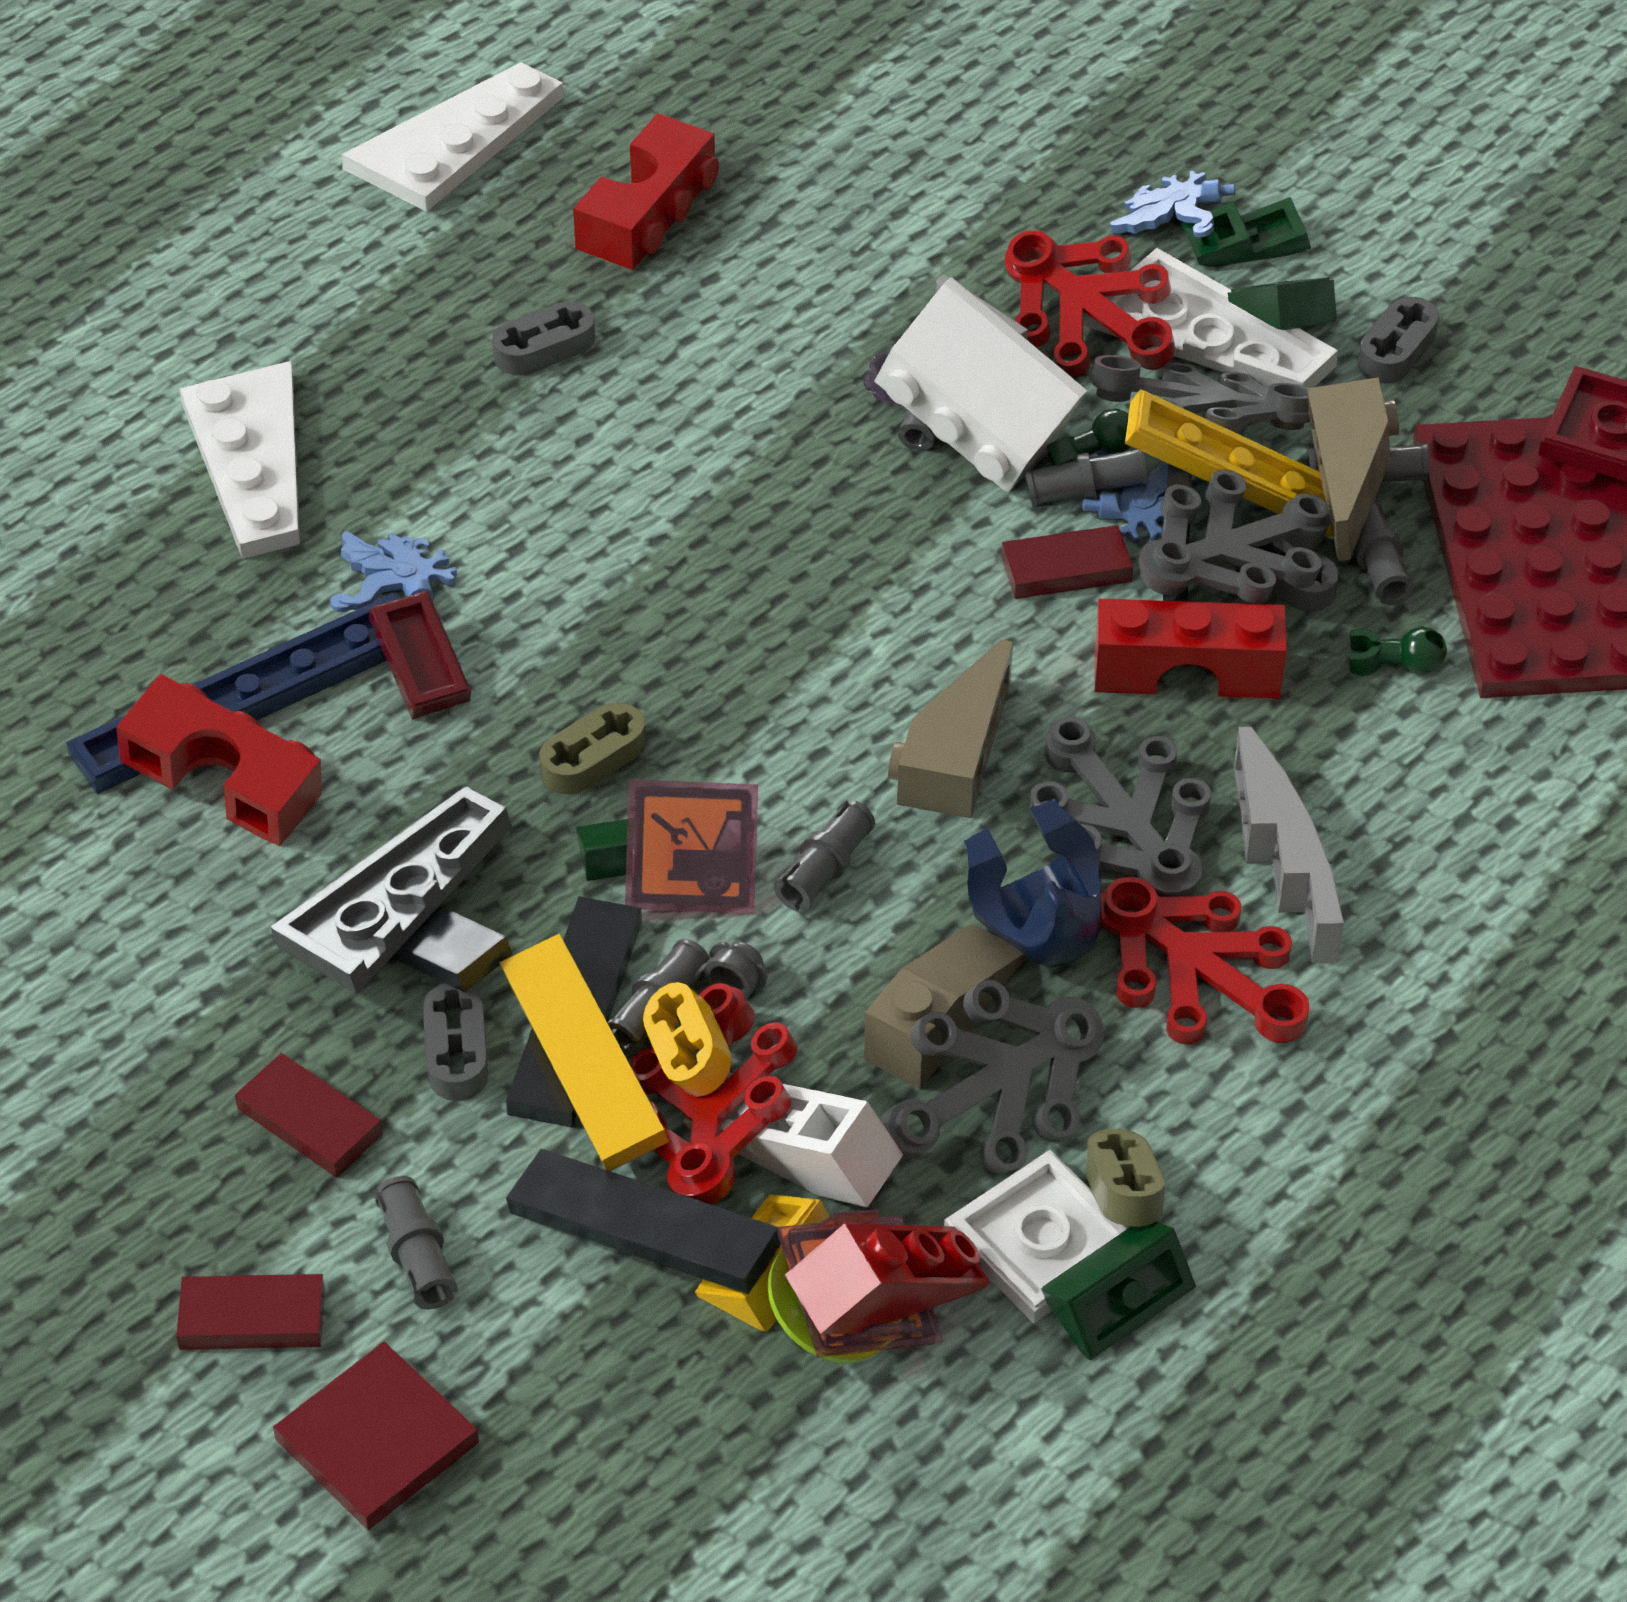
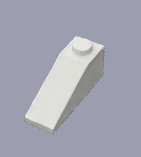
M783 1084L791 1097L789 1111L781 1119L769 1123L738 1154L818 1196L868 1207L903 1156V1153L868 1101ZM744 1100L722 1120L721 1132L748 1109ZM685 1117L683 1122L692 1130L693 1122Z

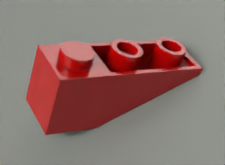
M844 1223L785 1274L820 1334H859L981 1291L991 1284L978 1264L980 1262V1255L976 1246L967 1235L957 1230L955 1226Z

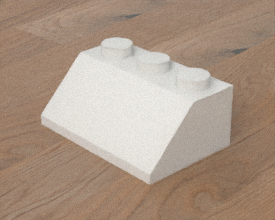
M952 277L941 286L894 345L874 381L887 392L893 401L903 405L926 424L937 438L951 445L970 461L985 478L992 480L1007 492H1010L1026 476L1025 470H1032L1047 455V445L1057 440L1087 392L1084 387Z

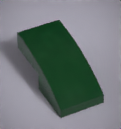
M1291 197L1241 216L1234 201L1212 209L1209 212L1213 216L1214 230L1205 237L1194 236L1192 227L1197 223L1182 221L1184 231L1199 265L1223 266L1283 257L1311 248L1307 232Z

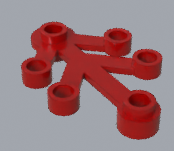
M1029 230L1016 235L1011 240L1004 261L1009 276L1021 283L1020 313L1016 317L1015 322L1025 328L1031 325H1041L1037 330L1027 332V341L1035 347L1044 345L1051 336L1048 317L1042 311L1044 283L1059 293L1060 340L1054 349V358L1056 365L1069 376L1077 377L1083 375L1091 364L1087 345L1083 341L1084 313L1127 343L1131 358L1138 361L1141 367L1148 370H1157L1168 364L1175 353V341L1170 325L1158 317H1147L1137 321L1106 298L1107 296L1138 294L1142 301L1150 304L1165 300L1171 292V284L1168 272L1163 266L1149 264L1139 270L1125 271L1130 266L1131 255L1127 241L1116 235L1104 237L1097 242L1057 245L1045 233ZM1111 252H1120V255L1115 258L1105 257ZM1098 263L1099 269L1104 273L1076 276L1066 268ZM1150 281H1161L1160 284L1154 287L1145 286ZM1158 346L1156 349L1147 350L1150 347ZM1071 354L1080 355L1079 358L1073 361L1064 360Z
M1137 877L1119 878L1113 881L1101 894L1102 926L1108 932L1119 937L1121 970L1117 975L1116 996L1121 1003L1129 1007L1140 1008L1150 1004L1155 997L1157 979L1154 972L1146 967V939L1167 954L1172 1006L1167 1013L1166 1032L1173 1041L1180 1044H1194L1205 1035L1207 1013L1199 1005L1196 975L1254 1016V1025L1257 1031L1266 1039L1275 1043H1287L1299 1038L1307 1027L1310 1008L1308 998L1300 989L1288 984L1270 985L1263 989L1221 959L1252 958L1256 964L1267 969L1283 967L1290 959L1292 939L1282 928L1266 926L1257 931L1231 932L1239 925L1242 908L1240 900L1234 894L1226 891H1215L1207 896L1159 897L1150 883ZM1222 908L1228 910L1231 914L1219 916L1214 914L1212 910ZM1123 910H1134L1136 912H1127ZM1202 921L1203 925L1212 932H1183L1170 922ZM1271 943L1278 945L1281 950L1273 952L1261 946ZM1130 982H1140L1144 984L1146 988L1142 990H1132L1128 988L1126 984ZM1273 1017H1283L1288 1019V1021L1276 1020ZM1181 1018H1189L1197 1024L1185 1027L1176 1021Z
M718 983L706 988L699 996L711 1007L731 1053L732 1043L744 1037L751 1030L755 1021V1013L738 988ZM774 1022L758 1029L751 1039V1048L754 1054L729 1078L727 1075L725 1081L715 1091L705 1096L695 1097L690 1095L671 1081L663 1072L654 1048L644 1049L631 1059L629 1065L644 1093H655L693 1122L690 1143H688L667 1128L665 1118L656 1105L649 1101L669 1141L652 1151L670 1164L667 1180L674 1193L708 1204H714L723 1199L732 1189L735 1182L733 1158L769 1123L781 1119L791 1107L789 1093L777 1077L769 1076L775 1069L789 1064L797 1053V1043L785 1025ZM744 1100L748 1109L721 1132L722 1120Z

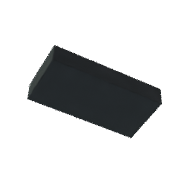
M439 906L392 958L466 992L500 965L499 962L508 959L512 955V951L506 936Z

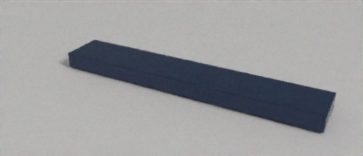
M394 592L192 685L202 690L211 701L232 712H244L255 720L264 718L387 661L369 619L370 607L400 599V597ZM125 715L66 742L69 756L96 794L142 774L120 762L116 726Z

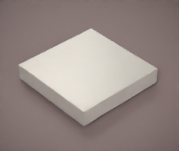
M1051 1150L944 1220V1226H955L957 1230L970 1238L979 1252L980 1262L978 1264L983 1272L1033 1324L1052 1312L1041 1288L1129 1228L1107 1219L1102 1214L1092 1190Z

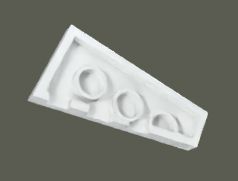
M519 63L341 154L343 170L427 212L564 98L563 82L524 63Z
M1158 248L1152 251L1131 271L1139 270L1149 264L1163 266L1168 272L1171 284V292L1165 300L1150 304L1142 301L1138 294L1106 297L1137 321L1147 317H1158L1165 320L1172 329L1175 341V353L1173 356L1223 373H1245L1255 378L1256 382L1266 387L1274 383H1293L1313 388L1337 366L1338 350L1299 328L1279 330L1230 303L1227 294L1231 292L1229 288ZM1150 281L1145 286L1154 287L1160 284L1161 281ZM1085 313V326L1116 336ZM1153 346V347H1150V348L1156 349V348H1158V346Z
M291 361L179 388L182 406L242 559L300 544L293 396L294 381Z

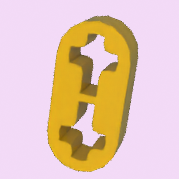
M679 982L670 983L660 988L650 998L645 1007L643 1015L645 1030L666 1076L686 1093L695 1097L705 1096L715 1091L725 1081L730 1072L732 1058L728 1045L711 1007L703 998L686 984ZM678 1015V1018L682 1025L675 1029V1027L678 1025V1019L676 1017ZM697 1049L700 1050V1051L696 1054L698 1063L696 1062V1060H695V1058H694V1056H693V1052H695Z

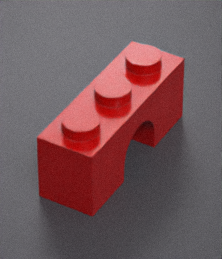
M657 113L630 143L631 184L620 183L601 176L573 208L575 249L634 270L647 254H654L660 247L663 236L675 221L681 222L686 217L694 198L702 189L708 190L714 184L719 171V160L715 158V133Z
M1098 598L1094 646V692L1156 694L1158 679L1165 671L1178 665L1192 664L1203 666L1217 676L1218 697L1280 699L1287 651L1285 605Z
M161 673L116 726L120 762L172 790L188 772L197 767L219 765L233 772L232 775L224 783L226 819L278 846L284 842L322 794L321 759L316 757L306 745L296 740L286 741L262 728L259 722L252 716L241 711L232 712L211 701L198 687L189 683L180 684Z

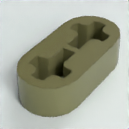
M609 703L597 708L550 737L542 745L539 752L541 780L547 788L561 794H575L588 789L637 758L643 752L646 745L644 716L632 705ZM609 730H613V731H614L613 733H610L609 735H606V732H607V731H609ZM628 730V735H621V733H624ZM561 760L566 762L557 766V762ZM579 761L578 766L573 767L571 765Z
M1106 1129L1092 1134L1087 1140L1086 1177L1102 1214L1110 1221L1124 1226L1140 1227L1151 1225L1158 1221L1163 1215L1165 1178L1146 1139L1135 1132L1124 1129Z

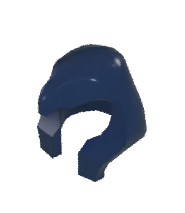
M1056 798L1030 807V812L1048 848L1060 855L1050 865L1001 887L1007 867L989 829L986 827L964 840V846L968 853V895L975 918L1030 960L1048 968L1074 963L1093 949L1102 925L1100 860L1094 840L1081 824L1059 806Z

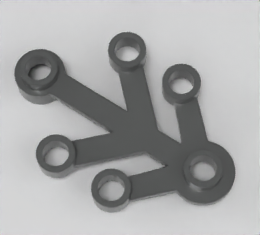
M1103 355L1096 357L1094 361L1092 384L1097 387L1096 395L1107 401H1128L1131 399V392H1139L1142 389L1153 395L1169 397L1162 399L1192 413L1207 411V420L1239 435L1241 424L1269 420V423L1274 427L1285 430H1299L1304 428V423L1310 422L1308 387L1303 385L1274 383L1266 387L1256 382L1255 378L1251 375L1240 372L1222 373L1219 383L1198 372L1196 367L1184 363L1165 364L1162 380L1140 377L1141 364L1132 358L1118 355Z
M1219 470L1213 473L1205 493L1207 500L1210 502L1205 537L1202 540L1186 545L1187 524L1194 521L1201 504V498L1194 489L1188 486L1172 485L1167 488L1160 506V512L1164 517L1161 539L1146 543L1139 555L1138 562L1141 569V579L1147 587L1164 595L1180 594L1186 590L1187 586L1192 583H1198L1236 594L1241 599L1254 604H1261L1269 599L1276 582V577L1284 579L1285 582L1294 587H1310L1314 584L1322 563L1319 556L1309 549L1318 547L1324 539L1330 524L1328 506L1321 498L1315 495L1299 494L1285 504L1282 513L1232 529L1234 510L1241 503L1246 490V482L1235 472ZM1281 539L1296 546L1289 549L1286 556L1257 548ZM1221 561L1239 566L1241 569L1238 573L1210 563Z
M1065 717L1058 720L1046 734L1045 758L1047 762L1056 770L1070 773L1077 772L1103 806L1069 799L1068 791L1064 786L1057 782L1045 781L1035 785L1031 790L1030 807L1056 798L1059 806L1081 824L1094 840L1100 860V868L1138 876L1140 879L1150 883L1159 897L1188 896L1196 890L1202 879L1203 866L1199 856L1191 850L1199 820L1203 819L1209 812L1210 787L1204 781L1196 778H1185L1178 781L1173 788L1171 809L1175 817L1165 841L1151 824L1165 779L1176 768L1177 747L1175 743L1162 736H1152L1141 743L1138 758L1140 774L1131 799L1095 753L1096 736L1089 725L1076 717ZM1158 755L1164 757L1165 759L1157 760L1151 758L1150 756ZM1191 797L1198 799L1199 801L1189 802L1184 800L1183 798ZM1099 832L1128 838L1136 849L1104 844Z
M985 980L970 988L965 994L963 1005L967 1016L977 1024L987 1025L997 1020L1036 1034V1036L1017 1047L958 1029L952 1018L943 1012H931L918 1019L911 1028L910 1037L914 1048L919 1053L930 1057L944 1054L984 1066V1068L926 1103L918 1099H908L894 1105L884 1113L881 1122L903 1153L902 1158H912L931 1149L939 1138L940 1126L999 1091L991 1133L981 1146V1160L989 1171L1000 1175L1021 1167L1027 1158V1145L1020 1135L1031 1073L1033 1069L1050 1059L1045 1103L1039 1105L1034 1112V1128L1041 1138L1047 1141H1059L1072 1135L1079 1126V1112L1074 1103H1072L1079 1063L1093 1057L1100 1049L1103 1041L1104 1029L1098 1012L1087 1001L1077 997H1062L1052 1002L1046 1008L1009 997L1008 991L1001 983L994 980ZM980 992H985L993 998L995 1003L993 1013L986 1012L980 1006ZM1068 1018L1078 1025L1081 1034L1079 1040L1072 1038L1067 1033L1066 1021ZM927 1023L934 1024L940 1029L942 1033L940 1045L933 1044L928 1040L925 1032ZM1051 1108L1058 1110L1063 1116L1064 1126L1062 1131L1055 1129L1049 1122L1048 1115ZM909 1114L917 1116L922 1122L924 1132L921 1137L914 1136L907 1127ZM998 1141L1005 1142L1011 1149L1012 1158L1009 1164L1002 1162L996 1154V1144Z

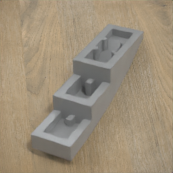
M1239 727L1234 773L1246 863H1272L1278 913L1304 912L1311 963L1338 962L1344 922L1332 869L1313 820L1285 770L1252 727Z

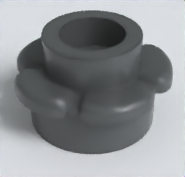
M719 942L711 948L709 955L712 959L704 970L705 980L709 986L718 983L727 984L738 988L746 999L749 998L753 991L757 992L758 988H764L768 975L766 968L763 966L762 956L754 947L744 942H734L731 945L727 942Z

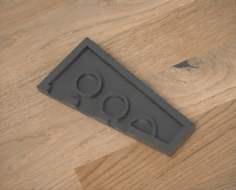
M465 786L272 925L270 928L277 947L353 993L358 994L512 828L506 807Z

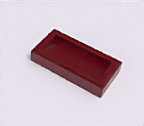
M1119 525L1002 542L1001 558L1015 599L1132 582L1133 564Z
M428 591L370 607V622L412 720L471 700V689Z
M282 1052L235 1094L236 1105L239 1111L336 1178L383 1134L380 1119Z
M323 1274L182 1277L176 1332L179 1350L321 1347L325 1296Z

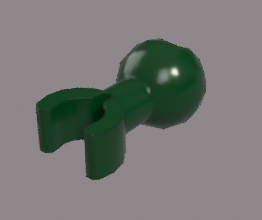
M1117 408L1104 410L1092 423L1091 430L1076 437L1067 436L1048 444L1046 447L1048 450L1047 455L1052 465L1078 461L1077 454L1087 452L1090 456L1101 450L1108 454L1127 451L1131 447L1125 444L1129 414Z
M1424 626L1410 630L1403 635L1402 639L1381 640L1376 632L1369 629L1360 628L1350 631L1351 650L1363 651L1362 653L1352 652L1349 654L1350 672L1359 676H1366L1376 672L1382 664H1403L1412 673L1426 675L1443 666L1447 655V646L1443 636L1436 630Z

